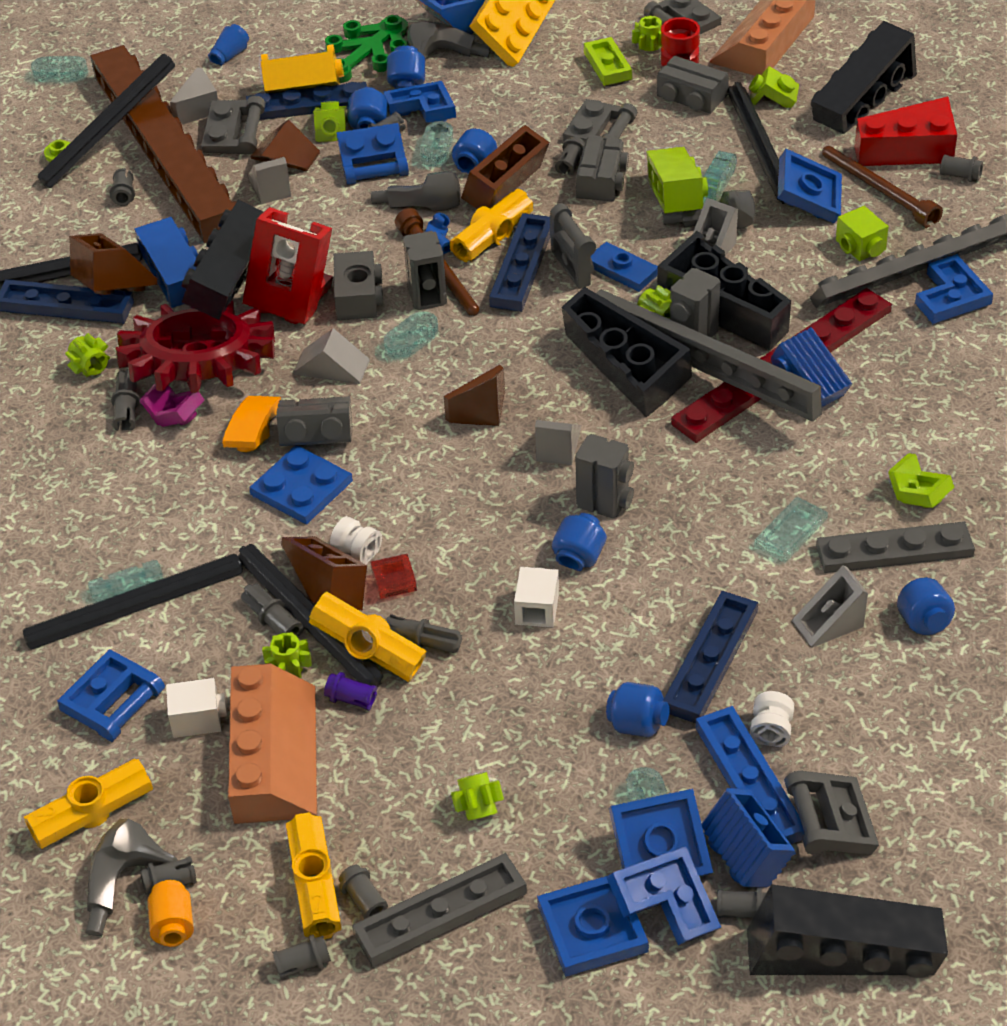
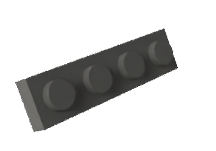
M965 521L819 537L816 541L824 573L837 572L842 565L848 567L849 570L974 557L975 547Z
M504 853L352 925L353 934L371 966L375 967L527 894V885L508 855Z

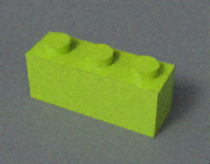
M685 147L646 151L648 181L664 213L702 209L704 206L703 197H708L706 177L702 178L700 167H696L694 157L689 156Z

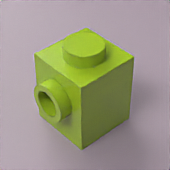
M864 205L838 216L836 241L846 254L850 253L860 262L869 257H877L886 250L889 226Z

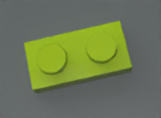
M612 37L583 43L584 54L604 86L632 80V68Z

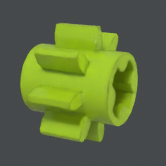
M656 16L641 18L639 23H635V29L632 30V43H639V49L645 51H656L662 47V20Z
M657 285L655 290L649 288L641 294L637 305L670 319L671 291L667 288L664 289L660 285Z
M86 333L85 337L75 338L70 343L68 351L65 352V355L71 360L67 366L76 375L81 372L86 377L100 374L104 371L110 359V356L104 352L108 345L100 337L95 339L89 333Z
M293 632L272 636L273 639L270 642V647H262L264 663L273 664L301 678L303 667L312 666L308 640L302 639L299 641Z
M487 772L457 779L459 790L451 792L455 812L465 810L468 821L498 813L495 802L504 800L499 780L490 782Z

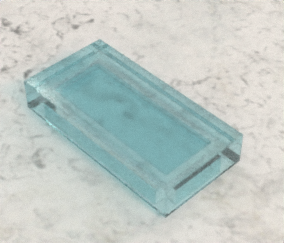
M796 497L755 539L754 547L786 563L827 520L828 512Z

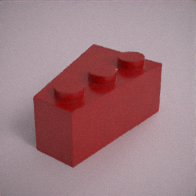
M949 97L857 118L854 146L857 163L862 166L941 164L944 155L954 157L957 131Z

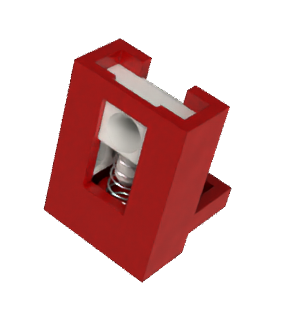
M269 207L256 219L242 304L253 308L256 307L260 309V313L278 315L293 324H305L314 315L319 300L332 285L333 276L324 273L332 228L313 222L309 232L288 225V213ZM287 240L294 245L295 249L288 245Z

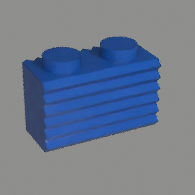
M812 327L780 343L771 356L772 365L820 385L822 407L844 396L852 385L850 379Z
M727 788L701 823L704 834L709 837L707 840L709 846L716 853L722 855L721 858L730 867L729 874L732 879L744 887L771 886L773 884L772 881L777 879V875L782 872L781 869L786 867V863L791 860V856L796 854L792 845L750 789Z

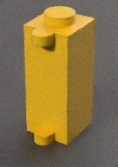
M333 44L327 45V52L269 60L268 54H261L262 76L266 93L283 92L289 89L315 88L321 85H340L339 78L344 77L342 60L336 59Z

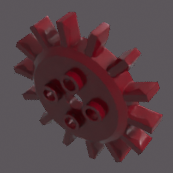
M234 301L230 303L220 320L192 307L191 309L174 312L167 304L160 305L161 317L157 320L139 315L134 316V331L119 330L117 333L119 347H115L119 369L129 368L130 381L133 383L155 375L157 391H164L173 381L187 382L191 393H197L202 381L218 378L226 387L233 386L232 372L236 369L255 375L261 372L260 358L274 359L275 357L274 324L272 321L261 322L260 309L256 307L235 315Z

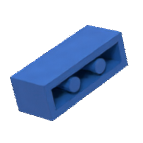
M172 217L134 228L142 257L151 273L157 278V284L171 308L183 305L182 300L186 289L181 287L189 268L196 270L194 263L198 256L196 248L194 246L189 247L184 228H178Z

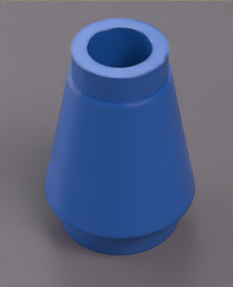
M237 24L224 27L208 54L210 61L222 66L245 50L249 41L247 32Z

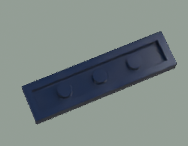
M348 82L341 85H321L315 88L300 90L289 89L283 92L257 93L246 96V100L251 96H260L265 100V110L260 115L259 120L314 114L315 108H320L321 102L339 101V106H346L348 109V100L351 94L356 90L367 87L366 82Z
M522 213L490 293V307L523 311L550 240V217Z
M5 280L0 289V312L125 324L134 304L133 293L129 291L114 290L113 294L100 295L95 294L88 287Z
M721 591L663 701L669 704L670 715L696 723V718L705 715L758 612L757 601Z

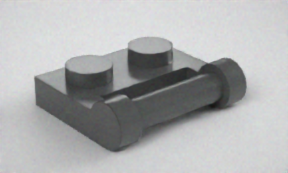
M664 0L660 3L651 1L645 6L643 12L644 16L660 18L662 25L665 21L672 19V17L693 19L700 25V34L721 25L722 19L721 16L698 0Z
M251 96L248 100H212L201 145L203 153L253 154L257 149L256 133L260 115L265 110V100L260 96ZM242 115H247L244 134L237 139Z
M586 99L563 133V142L571 137H579L585 142L588 136L602 137L603 140L607 138L619 139L628 123H632L636 118L637 109L630 103L616 106L602 103L598 100ZM610 119H616L609 132L600 136Z
M559 203L550 211L551 251L578 289L591 285V273L594 271V266L590 256L596 251V244L590 236L584 235L572 219V212L564 203Z
M794 771L785 777L784 782L787 792L794 797L805 834L802 837V841L808 854H820L825 851L873 854L879 843L857 777L809 771ZM810 792L817 795L827 829H821Z

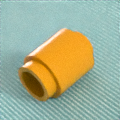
M164 880L155 884L147 899L150 937L156 943L167 947L178 946L185 940H188L194 932L190 893L181 882L176 880Z

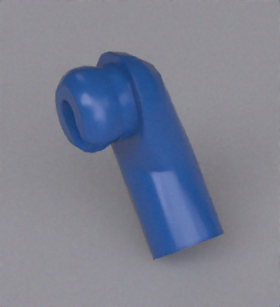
M436 213L433 216V220L429 221L425 232L433 231L437 233L444 255L451 251L450 241L446 238L450 219L443 213Z

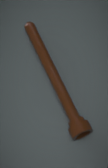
M831 146L823 148L822 155L910 210L913 217H915V221L927 229L930 227L927 222L932 221L935 224L940 221L943 208L932 200L919 201Z
M404 209L396 216L395 226L403 236L424 232L423 219L415 209ZM444 260L446 285L468 315H477L480 310L479 306Z

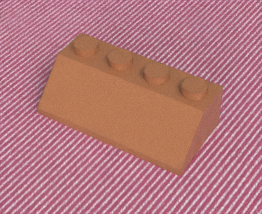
M760 0L712 57L710 63L754 76L757 74L762 75L768 66L774 68L814 18L815 0Z
M273 664L231 667L228 798L234 824L292 820L295 815L308 812L317 816L315 685Z

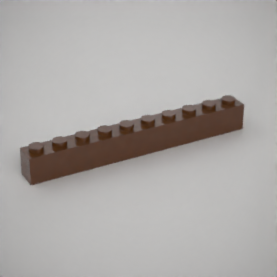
M124 45L90 55L94 77L111 103L145 71V69H140L137 57L134 54L130 55ZM155 86L122 120L203 243H207L213 229H221L218 227V224L225 209L232 211L236 201L232 202L230 200L225 184H219L215 170L212 166L208 167L206 165L202 151L195 149L191 135L183 132L179 118L172 116L168 102L161 100L160 92L157 86Z

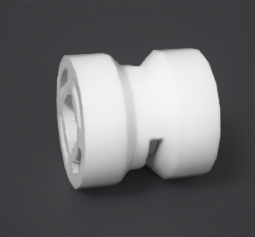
M348 516L343 517L336 524L330 537V545L346 554H350L351 557L365 565L379 552L382 543L380 531L368 526L363 528L359 521Z
M767 691L757 695L753 707L755 717L751 721L750 735L756 744L783 747L790 741L791 724L789 722L793 719L794 702L789 696L776 691Z

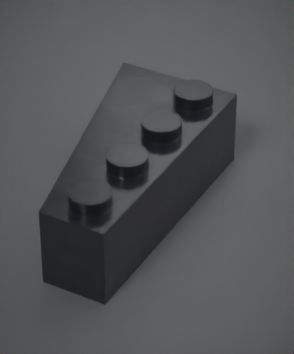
M883 21L875 30L871 31L865 42L850 54L847 62L839 70H836L828 83L812 97L813 120L845 134L857 124V118L865 117L869 114V107L871 105L878 107L882 104L888 91H898L903 86L900 82L904 78H914L917 75L914 33L886 21Z
M239 199L232 211L225 209L218 224V227L221 229H213L206 243L208 250L204 248L200 250L194 263L196 270L189 268L183 279L181 287L185 288L186 291L182 303L220 320L232 302L235 293L237 294L244 279L246 280L256 219L263 211Z
M696 231L658 265L657 285L670 291L671 287L679 279L683 280V276L691 268H697L719 278V327L767 350H771L789 332L791 300L763 279H754L748 274V268L740 262L736 264L725 257L724 250L717 245L711 247L705 242V236L700 232Z
M583 287L562 306L566 336L645 417H648L663 405L692 377L690 348L590 289Z
M771 884L747 929L750 975H909L913 978H924L935 975L948 955L942 908Z

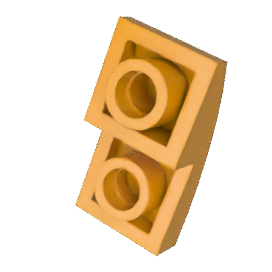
M247 396L239 405L228 424L222 440L223 447L237 448L240 452L256 450L270 436L268 423L277 415L276 412L281 397Z

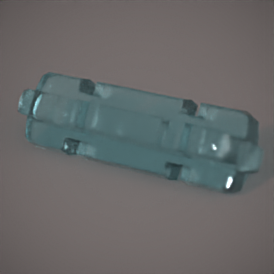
M151 560L142 563L143 567L139 569L136 565L108 574V579L103 580V577L90 580L88 582L90 595L97 602L109 598L108 594L114 593L115 596L143 586L144 582L152 583L163 579L160 564L157 560Z

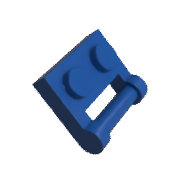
M398 123L337 132V142L347 185L356 184L357 180L399 174L400 177L409 175L408 163ZM395 158V162L353 167V164Z
M109 649L57 702L60 711L95 730L103 738L113 742L121 734L120 728L152 695L157 697L165 689V684L155 673ZM133 683L140 686L110 717L104 715Z

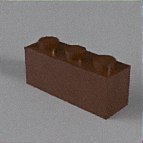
M526 125L522 126L469 172L461 198L476 209L482 206L492 208L509 193L514 192L541 167L550 142Z

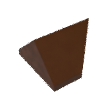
M288 119L266 136L250 157L262 162L285 157L287 167L308 171L320 154V150Z
M498 365L445 395V420L456 424L499 426L505 395L504 368Z

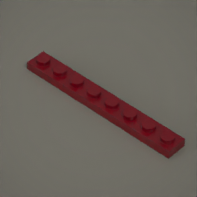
M865 288L799 333L812 327L831 353L889 314L892 304L870 289ZM776 348L760 359L772 364L771 356ZM723 382L671 417V425L697 443L761 400V398Z

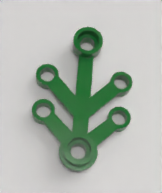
M389 15L378 24L363 26L356 20H350L343 24L344 36L348 40H343L339 35L327 36L325 38L326 51L327 45L332 44L334 45L335 53L356 49L345 59H341L344 77H340L339 82L349 81L352 78L351 68L371 52L373 54V70L377 72L387 71L388 54L384 52L383 42L391 39L390 52H393L396 47L408 46L407 41L402 38L408 30V22L398 15ZM372 34H374L373 36H370V37L358 38V37H360V36H362V35H372Z

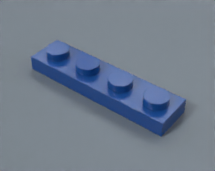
M730 706L696 718L695 729L730 788L750 789L789 843L793 844L801 841L805 833L799 814L734 707Z

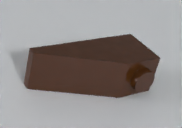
M316 536L282 537L281 545L313 603L316 604L325 592H329L355 609L363 610L367 565Z

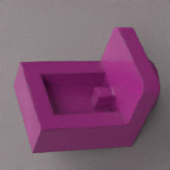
M155 383L140 399V403L157 425L165 427L179 423L182 426L194 419L197 415L195 410L205 399L199 392L191 393V391L175 394L170 386L164 391H157Z

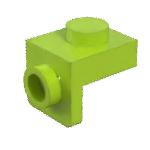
M768 66L762 75L757 74L749 85V90L751 91L750 99L753 105H756L765 95L783 107L792 108L797 101L799 83L795 82L791 76L782 74Z
M339 101L321 102L320 108H315L313 111L315 140L317 142L337 141V132L346 131V106H339Z
M908 453L888 472L896 498L904 504L933 508L955 488L951 475L921 471L916 454Z

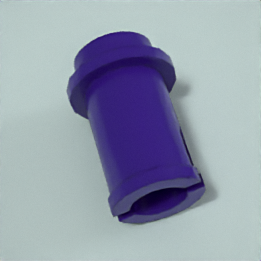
M339 672L337 675L331 673L324 688V696L329 697L332 703H336L339 700L370 711L376 699L378 687L345 678V673Z

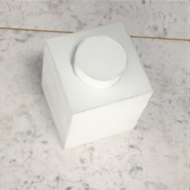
M520 567L514 599L516 625L554 628L559 597V570Z
M214 678L166 684L168 718L173 738L221 732L220 718L228 717L225 693H217Z

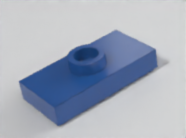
M608 242L603 243L590 256L595 271L638 292L657 277V265Z

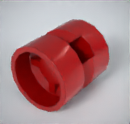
M676 17L663 23L661 26V65L663 67L667 65V62L673 56L699 63L700 25L696 21L686 17Z

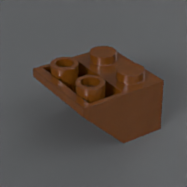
M102 233L69 236L70 275L93 290L95 294H113L114 289L122 288L137 292L144 291L146 286L158 285L157 278L125 248Z

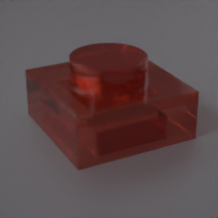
M408 554L370 562L380 599L417 591L416 579Z

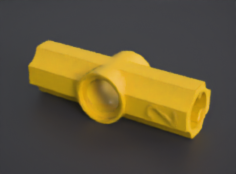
M517 188L492 208L486 206L478 208L472 216L470 225L450 240V250L456 258L468 262L469 260L472 261L491 244L501 245L499 243L501 240L511 236L513 227L519 223L522 213L530 214L533 211V202L525 191Z
M325 592L320 597L309 616L310 624L344 643L348 653L358 659L369 658L407 682L411 681L426 657V650L392 631L384 618L376 614L366 615L329 592ZM362 630L367 631L371 635L373 643L368 642L363 637Z
M134 758L98 778L82 776L75 779L68 786L66 795L24 816V821L37 846L43 849L82 827L94 828L100 826L107 820L110 812L152 791V783L139 759Z
M310 812L297 814L291 821L286 823V831L304 936L314 935L315 938L323 936L324 939H329L336 932L342 930L322 818L321 816H314Z

